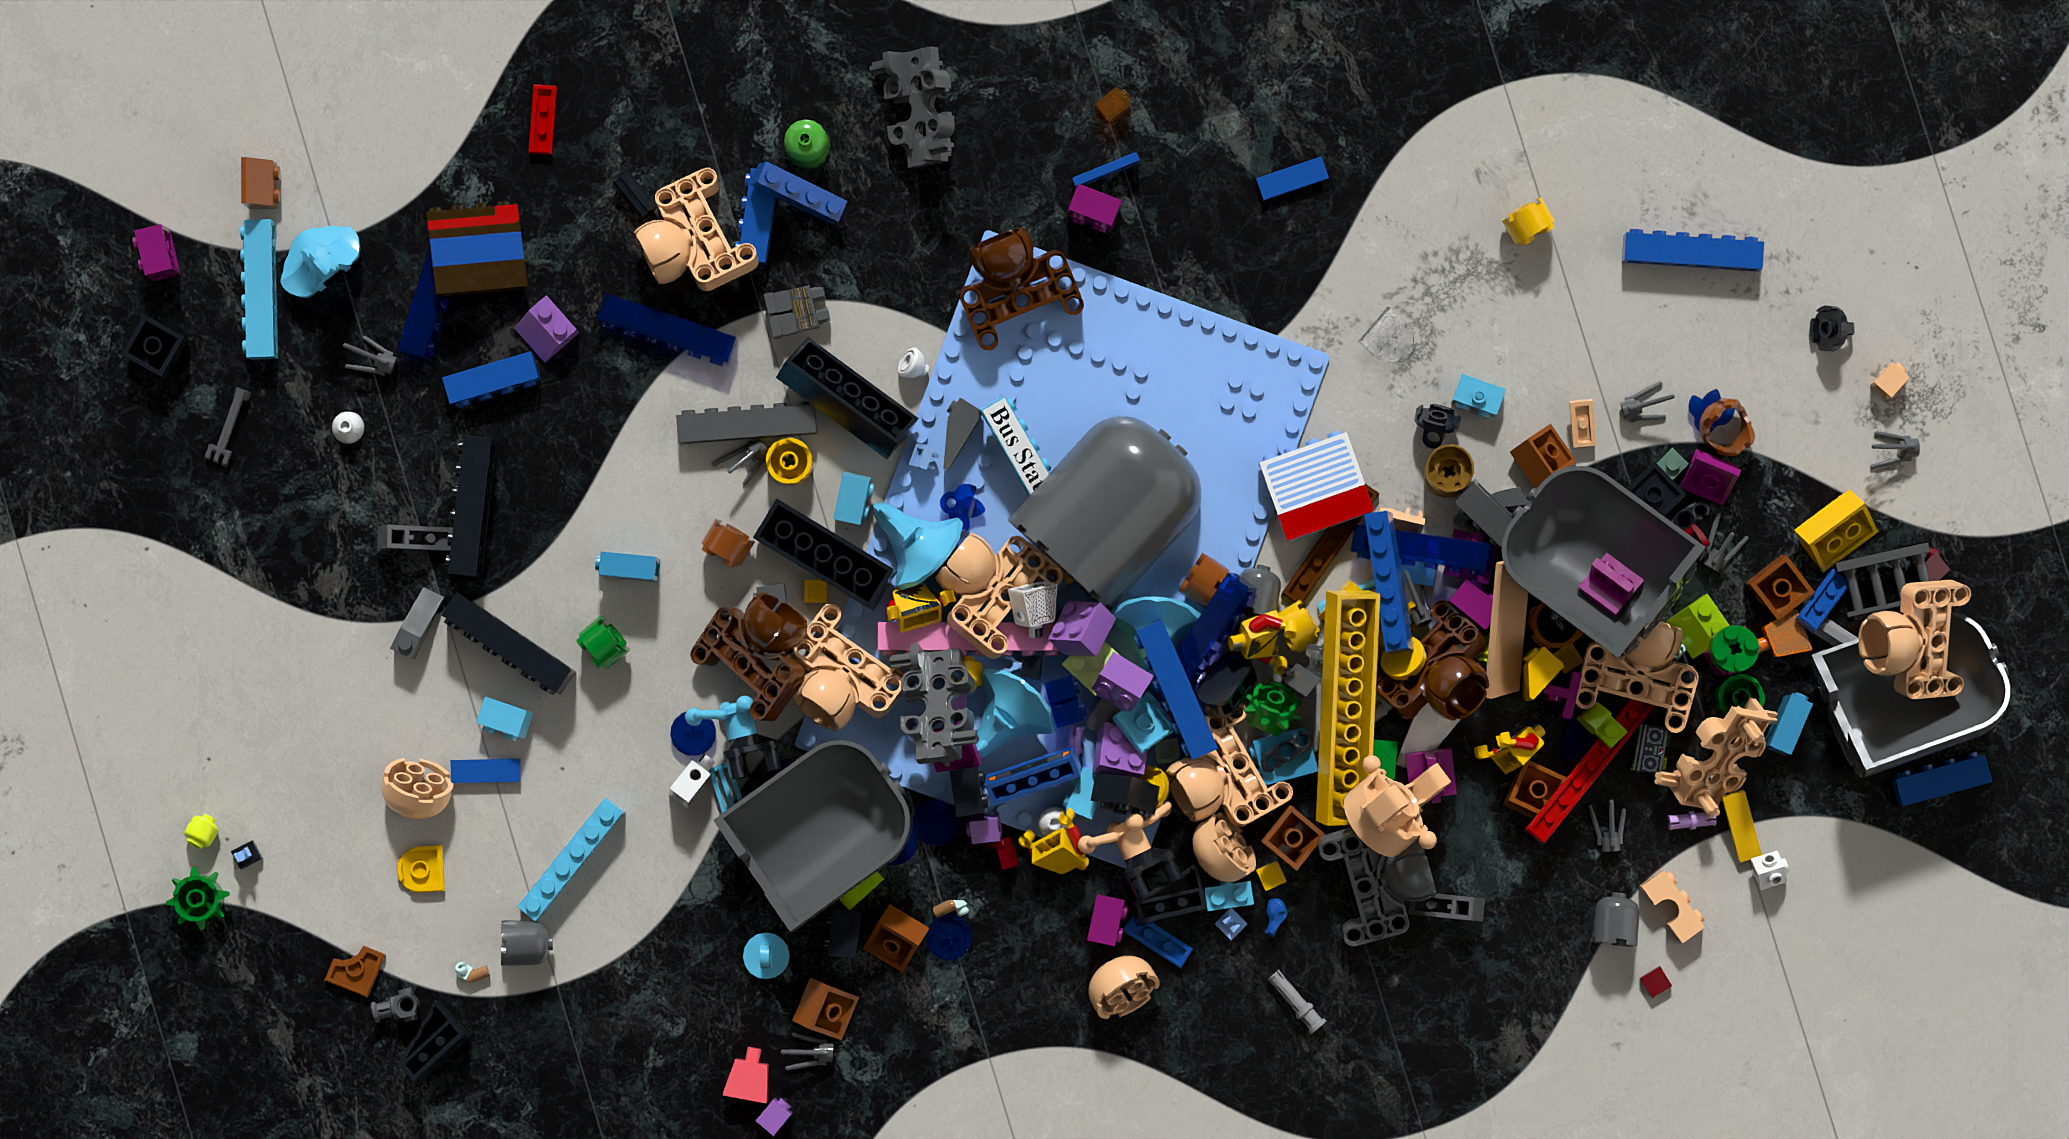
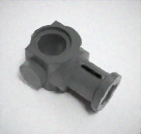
M412 988L398 990V995L390 997V1001L371 1003L372 1014L376 1023L380 1022V1019L394 1017L395 1019L404 1018V1022L418 1019L420 1002L414 992H412ZM406 998L411 999L413 1002V1009L411 1011H406L402 1006ZM382 1009H390L388 1011L381 1012Z

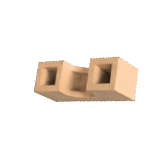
M1660 870L1639 887L1652 905H1657L1665 899L1674 903L1676 907L1675 917L1666 925L1678 942L1684 943L1705 928L1702 923L1705 920L1697 909L1692 910L1688 904L1691 900L1683 890L1680 892L1675 886L1677 880L1671 872L1666 873L1664 870Z

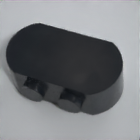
M1232 651L1221 655L1218 661L1211 667L1210 672L1200 682L1197 689L1198 698L1206 715L1211 718L1222 719L1234 714L1257 681V674L1251 659L1244 658L1239 651Z

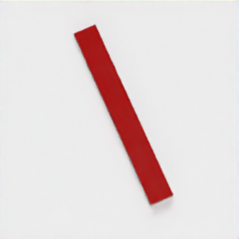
M1629 699L1614 718L1627 731V734L1611 749L1598 738L1525 828V831L1543 845L1655 705Z

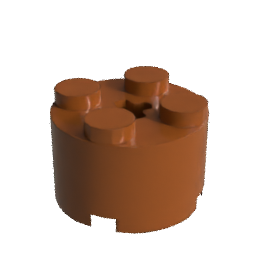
M715 519L701 542L703 544L701 550L711 556L718 555L722 557L721 562L731 568L742 566L755 541H747L749 539L747 534L728 523L726 526L720 525L721 520Z
M1202 552L1178 591L1205 608L1230 570Z

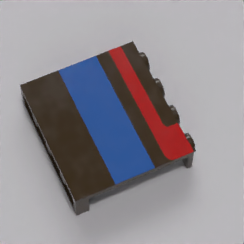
M509 201L498 202L497 206L488 207L487 203L475 204L474 208L465 209V205L452 206L451 210H442V207H434L423 215V219L427 220L435 284L432 288L433 298L523 290L528 286L517 204L511 205Z

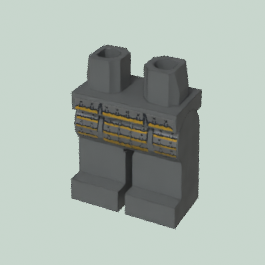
M808 285L764 294L768 315L770 316L772 334L775 339L820 328V324L831 321L828 308L820 310L815 308L814 302L826 300L823 287L811 288Z

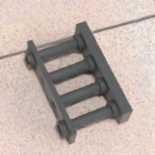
M1923 543L1836 563L1837 571H1843V574L1847 577L1854 611L1848 612V617L1853 616L1854 621L1867 618V613L1901 606L1900 593L1903 586L1906 585L1901 563H1903V558L1912 556V560H1915L1920 582L1929 581L1924 559L1926 558V553L1930 552L1929 544ZM1887 561L1893 567L1900 601L1886 604L1878 569L1880 568V563ZM1864 566L1870 572L1877 606L1863 609L1855 574L1858 573L1857 568Z

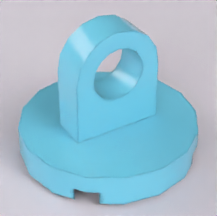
M772 933L757 934L751 938L746 944L743 953L744 963L749 972L763 979L774 978L781 974L787 967L790 957L787 944L782 938Z

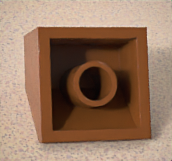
M241 157V203L248 209H277V203L281 201L280 189H277V180H280L281 171L280 166H277L276 162L267 159Z
M1551 424L1510 451L1514 461L1536 489L1549 475L1577 462Z
M1780 555L1745 582L1757 600L1776 620H1780L1814 593V590L1787 555Z
M1528 760L1521 766L1513 780L1503 806L1533 819L1567 777Z
M1290 805L1261 842L1289 868L1297 871L1325 833Z
M889 904L863 949L903 973L929 928Z
M810 978L792 1021L808 1029L842 1040L859 997Z

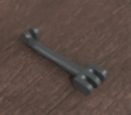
M236 387L234 399L217 446L209 444L205 454L206 460H210L214 452L213 462L218 464L221 456H224L222 466L227 467L232 451L227 450L226 446L242 402L249 399L251 392Z

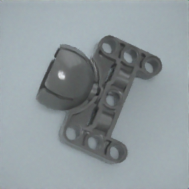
M1352 827L1325 834L1318 841V848L1322 858L1328 861L1343 857L1345 859L1361 916L1346 921L1342 926L1343 938L1350 946H1359L1406 932L1409 928V919L1404 901L1422 902L1437 894L1428 859L1425 856V849L1420 846L1418 839L1395 857H1387L1372 850L1358 837ZM1350 837L1358 839L1353 845L1346 844V840ZM1331 843L1335 845V848L1331 851L1323 849L1326 844ZM1367 851L1369 854L1372 867L1367 863V859L1365 856L1367 855ZM1362 880L1369 881V885L1365 888L1359 887L1358 883ZM1379 894L1381 897L1384 910L1382 909V907L1380 908L1377 898H1379ZM1396 917L1404 918L1400 924L1392 923ZM1374 923L1381 924L1378 930L1370 929V926ZM1352 929L1359 931L1356 936L1352 937L1348 936L1347 933Z

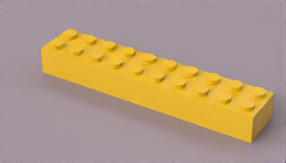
M1369 590L1326 591L1316 821L1327 826L1350 825L1344 810V798L1348 792L1371 774L1367 773L1362 765L1363 760L1367 756L1373 755L1380 594Z

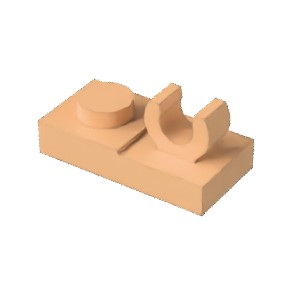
M1593 400L1569 401L1573 448L1595 446L1596 433Z
M1380 507L1379 512L1387 510L1393 513L1395 532L1420 538L1425 523V518H1422V511H1419L1418 516L1410 515V508H1407L1404 514L1394 509Z

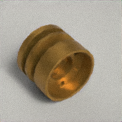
M1454 444L1438 447L1429 455L1424 469L1425 482L1435 495L1443 498L1459 496L1470 485L1474 474V462L1471 455L1462 447ZM1449 468L1452 469L1453 476L1450 475L1448 478H1446L1444 476L1445 471H1448Z

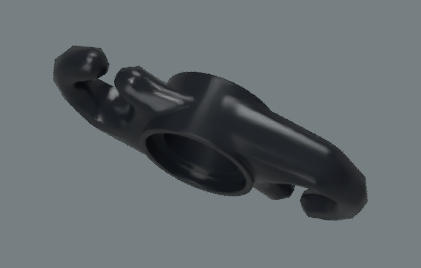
M1703 500L1694 501L1676 513L1669 521L1684 531L1690 525L1696 524L1703 519V516L1695 513V508L1702 506L1704 508L1703 515L1707 517L1710 513L1709 505ZM1681 514L1689 516L1690 525L1688 527H1681L1678 524V517Z
M1300 730L1298 734L1306 738L1307 742L1305 745H1299L1297 743L1298 736L1293 735L1289 740L1279 743L1264 753L1260 760L1263 770L1271 773L1274 772V767L1266 764V760L1270 757L1275 759V767L1280 768L1282 764L1292 761L1310 749L1313 742L1311 735L1306 731ZM1283 745H1290L1292 747L1293 755L1290 758H1283L1280 755V748Z

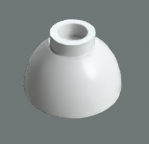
M915 347L903 354L898 365L899 375L909 379L918 376L924 377L929 369L924 355Z
M343 412L335 417L332 423V432L340 442L346 444L354 443L363 435L364 423L358 414Z
M1050 807L1042 812L1038 825L1044 836L1062 827L1067 829V826L1060 824L1058 821L1061 811L1065 812V810L1059 807Z

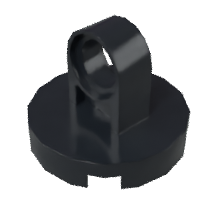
M1824 305L1816 310L1818 312L1816 317L1810 321V337L1813 343H1817L1820 351L1834 352L1841 348L1847 336L1855 334L1854 322H1848L1843 310L1837 306Z
M1430 404V408H1424L1423 405L1416 408L1414 421L1424 429L1422 441L1428 448H1438L1441 446L1445 434L1456 432L1459 429L1461 416H1455V410L1438 404ZM1428 433H1437L1440 440L1437 442L1431 441L1428 438Z

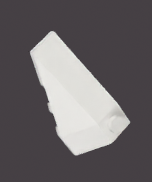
M1427 703L1412 718L1397 757L1396 765L1406 768L1405 753L1437 749L1461 719H1456L1455 721L1445 719L1434 712L1429 703Z

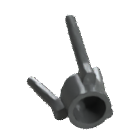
M367 336L362 338L381 352L377 356L347 343L343 344L344 348L375 360L374 366L378 367L372 368L346 364V369L377 373L385 376V373L391 375L397 362V357L393 356V352L386 350Z
M1661 381L1633 396L1626 397L1624 402H1620L1624 419H1630L1631 422L1665 419L1666 415L1639 414L1643 413L1642 408L1674 399L1675 395L1671 394L1643 403L1636 400L1662 385Z
M1876 431L1874 433L1876 436L1900 441L1898 444H1873L1871 446L1873 449H1898V454L1903 456L1872 464L1870 468L1875 469L1902 461H1911L1912 457H1918L1920 454L1919 439Z
M756 439L754 442L750 440L746 445L714 461L712 466H717L747 450V455L728 470V473L731 474L749 459L753 462L758 460L743 481V485H747L759 467L766 461L768 449L759 439Z
M1720 513L1716 514L1708 539L1710 546L1705 549L1703 556L1705 559L1702 562L1716 572H1719L1720 568L1724 569L1727 562L1749 539L1748 536H1745L1725 557L1723 553L1735 535L1734 532H1731L1720 550L1718 551L1713 548L1711 552L1721 516Z
M1404 571L1416 605L1410 609V625L1414 624L1415 628L1426 626L1432 622V614L1429 609L1424 585H1420L1423 602L1421 604L1408 571Z
M1609 801L1610 832H1603L1604 837H1602L1593 806L1588 805L1597 836V845H1602V851L1605 852L1620 851V844H1623L1626 809L1623 808L1621 811L1617 835V832H1615L1614 801Z
M793 1033L792 1036L819 1045H814V1050H781V1054L814 1055V1059H818L786 1066L785 1069L787 1071L816 1065H826L827 1062L833 1061V1044L827 1043V1039H817Z

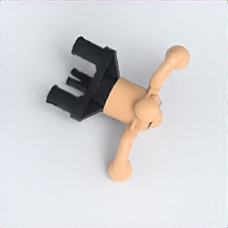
M1167 800L1155 810V814H1149L1142 818L1141 815L1132 813L1122 823L1111 822L1107 826V834L1096 837L1086 835L1080 838L1078 842L1079 850L1085 854L1092 853L1096 846L1116 842L1127 865L1123 873L1126 881H1129L1136 899L1152 891L1143 871L1157 863L1158 865L1161 864L1169 883L1182 877L1173 859L1175 858L1173 851L1170 849L1151 848L1143 830L1144 827L1170 814L1172 805Z

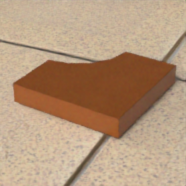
M363 946L360 952L351 959H333L325 981L368 998L386 954Z

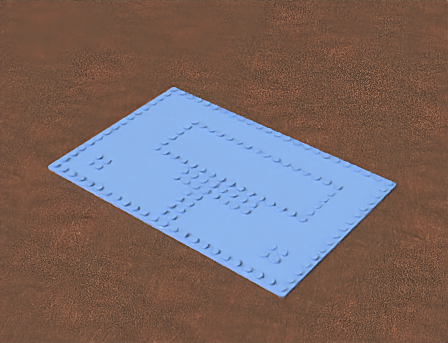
M989 230L985 231L981 242L998 234ZM1034 247L1033 258L1045 254L1047 251ZM1057 255L1051 257L1050 266L1058 267L1062 261L1061 257ZM1067 259V262L1084 302L1082 312L1078 315H1069L1063 309L1060 300L1057 299L994 325L999 341L993 350L987 351L979 346L959 299L916 415L919 419L909 434L884 502L909 516L926 521L939 522L959 518L963 522L960 539L950 556L931 576L921 583L939 594L944 591L937 583L935 576L946 565L950 557L970 533H975L984 538L990 544L995 555L1012 536H1021L1033 545L1007 521L1029 496L983 416L948 473L943 470L949 416L947 410L953 400L957 402L959 398H962L980 409L1001 396H1005L1006 399L1011 398L1017 408L1014 413L1018 419L1023 418L1029 429L1025 432L1029 439H1035L1040 448L1037 451L1040 458H1046L1052 470L1094 425L1107 418L1128 416L1144 421L1157 431L1163 429L1171 437L1169 441L1175 447L1179 444L1187 451L1188 454L1185 457L1190 461L1198 474L1202 490L1200 507L1188 527L1116 606L1127 600L1141 597H1166L1186 603L1201 614V624L1185 635L1179 641L1175 650L1200 708H1202L1197 695V689L1200 682L1210 672L1211 667L1220 658L1230 632L1227 629H1218L1214 624L1224 625L1225 623L1224 617H1221L1219 613L1227 614L1230 620L1234 621L1236 613H1233L1230 607L1238 578L1242 571L1253 568L1275 509L1261 467L1259 468L1258 464L1263 461L1262 457L1275 453L1277 457L1285 454L1284 449L1298 446L1328 364L1329 355ZM973 265L965 286L981 279L983 280V277L976 272ZM1044 277V278L1039 279V280H1037V281H1035V282H1032V283H1030V285H1032V284H1034V283H1037V282H1039V281H1042V280L1046 279L1047 277ZM1068 277L1060 278L1058 286L1063 289L1067 288L1070 285V279ZM968 291L964 295L966 302L970 303L976 299V292ZM1004 294L1001 295V296H998V297H996V298H993V299H991V300H989V301H987V302H991V301L996 300V299H998V298H1000V297H1003ZM1023 294L1017 296L1015 300L1016 305L1024 306L1028 300L1027 296ZM1069 299L1067 308L1070 310L1076 309L1079 304L1078 299ZM977 312L973 316L974 323L979 324L985 320V314L982 312ZM987 333L982 336L981 341L983 344L989 345L993 342L994 337L992 334ZM916 443L934 448L933 452L939 454V458L931 457L929 462L930 465L935 466V469L924 470L909 465ZM877 522L866 552L897 571V559L891 542ZM1010 545V549L1013 552L1019 553V548L1016 545ZM1202 552L1230 570L1205 608L1178 591ZM1028 559L1030 566L1037 567L1035 560ZM1014 567L1010 570L1006 577L1009 578L1012 575V573L1015 571L1013 570ZM1046 574L1049 581L1055 582V577L1052 574ZM896 575L874 611L849 596L840 625L837 628V632L889 668H891V663L889 662L891 655H883V651H878V622H897V620L888 621L885 617L888 602L892 600V592L897 590L895 584ZM1062 579L1057 586L1055 620L1050 623H1057L1067 601H1095L1075 581L1068 586ZM1001 593V598L1009 602L1010 597L1006 593ZM955 595L956 602H949L947 606H942L941 622H947V616L959 602L961 596ZM986 602L981 606L977 613L979 611L982 612L984 610V608L987 606ZM1012 608L1001 622H1015ZM955 613L957 620L964 621V616L961 613ZM1113 624L1105 642L1123 658L1139 667L1138 658L1130 640L1121 629ZM897 651V654L906 653V651ZM966 651V655H963L975 657V660L983 665V672L987 668L1003 670L1004 668L1010 669L1013 666L1011 660L1005 659L1006 656L991 659L987 656L975 655V651ZM1012 651V656H1010L1016 661H1022V659L1032 660V656H1022V651ZM1036 651L1035 656L1043 657L1040 680L1020 677L1021 670L1010 672L1027 682L1043 697L1052 710L1057 728L1051 734L1023 735L1006 742L992 754L981 759V766L978 767V770L983 771L985 782L987 774L1064 749L1065 745L1068 744L1070 725L1085 727L1081 744L1083 753H1080L1079 761L1081 771L1083 767L1093 770L1097 734L1083 724L1101 697L1098 695L1095 697L1062 666V663L1070 655H1064L1059 651V656H1045V651ZM850 658L849 662L853 665H857L860 663V660L857 658ZM909 667L900 668L903 673L911 671ZM937 681L934 689H942L945 686V681ZM983 682L977 687L974 694L967 695L966 708L974 713L973 730H978L986 704ZM888 684L886 686L890 691L898 689L895 684ZM1163 691L1151 693L1159 704L1166 699ZM902 694L883 718L872 717L856 704L850 721L838 731L826 729L805 715L795 742L796 747L809 752L814 747L828 741L846 740L857 743L872 753L880 764L885 762L892 772L889 777L893 782L897 780L903 787L954 805L950 772H936L933 763L918 764L915 760V743L910 741L900 726V716L918 717L925 712L926 703L924 701L907 702L905 700L906 696ZM877 701L873 703V706L877 709L885 707L882 702ZM937 723L934 729L942 728L943 723ZM1174 731L1163 740L1177 739L1179 760H1181L1185 755L1181 746L1184 740L1181 733L1176 735ZM1153 746L1147 750L1145 766L1157 767L1165 773L1169 766L1175 763L1156 764L1155 747ZM1072 780L995 806L992 804L985 785H981L982 794H987L989 808H984L985 813L999 812L1001 823L1025 832L1030 829L1036 836L1043 838L1045 836L1041 833L1038 825L1040 815L1050 807H1059L1065 810L1066 806H1063L1067 793L1072 794L1075 786L1071 784ZM1169 789L1168 794H1167V797H1166V800H1167V801H1168V798H1169L1170 793H1171L1170 789ZM1098 804L1090 824L1077 818H1073L1072 822L1073 825H1077L1082 837L1086 835L1096 837L1107 834L1106 829L1111 822L1122 823L1126 821L1131 812H1127V815H1119L1113 813V809L1099 808ZM1161 818L1143 828L1150 845H1152ZM1116 842L1096 846L1095 850L1088 854L1123 868L1127 866Z

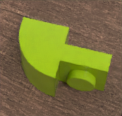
M1595 702L1591 708L1585 709L1576 718L1609 749L1627 734V731L1611 716L1612 713L1598 702Z

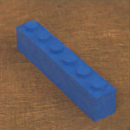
M1630 229L1629 232L1623 235L1622 263L1760 272L1763 269L1764 241H1758L1757 237H1744V240H1735V236L1722 235L1721 239L1712 238V234H1698V237H1690L1687 232H1676L1675 235H1666V231L1659 230L1653 231L1652 234H1646L1641 229Z
M1386 510L1364 514L1376 593L1380 594L1379 613L1385 652L1394 654L1414 650L1393 513Z
M1160 619L1137 629L1138 635L1134 636L1139 650L1144 648L1147 657L1143 659L1148 670H1154L1157 678L1153 679L1157 691H1163L1166 699L1162 701L1167 714L1172 712L1175 721L1171 723L1176 735L1181 733L1185 741L1181 743L1185 755H1191L1193 760L1218 749L1163 620Z

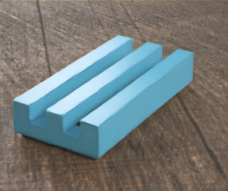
M728 762L712 767L709 770L722 813L735 805L723 769L727 768L730 775ZM716 771H719L730 806H725L715 775ZM733 779L731 781L739 802L743 798L737 780Z

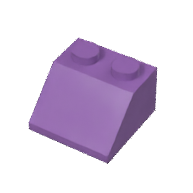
M547 295L534 305L515 327V330L544 362H547L579 334V331Z

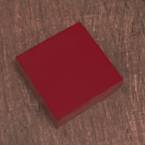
M1660 966L1640 977L1652 998L1672 986Z

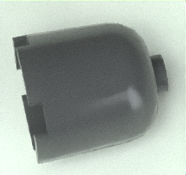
M1257 564L1256 568L1245 569L1238 578L1230 610H1233V613L1252 618L1253 614L1261 615L1274 610L1277 611L1281 590L1280 578L1270 572V567Z
M1612 892V897L1600 899L1595 908L1591 942L1599 944L1608 942L1614 946L1637 947L1639 931V907L1637 903L1627 899L1626 894Z
M502 920L501 935L502 941H506V945H501V966L538 965L545 961L548 950H553V936H548V930L544 924L536 921Z

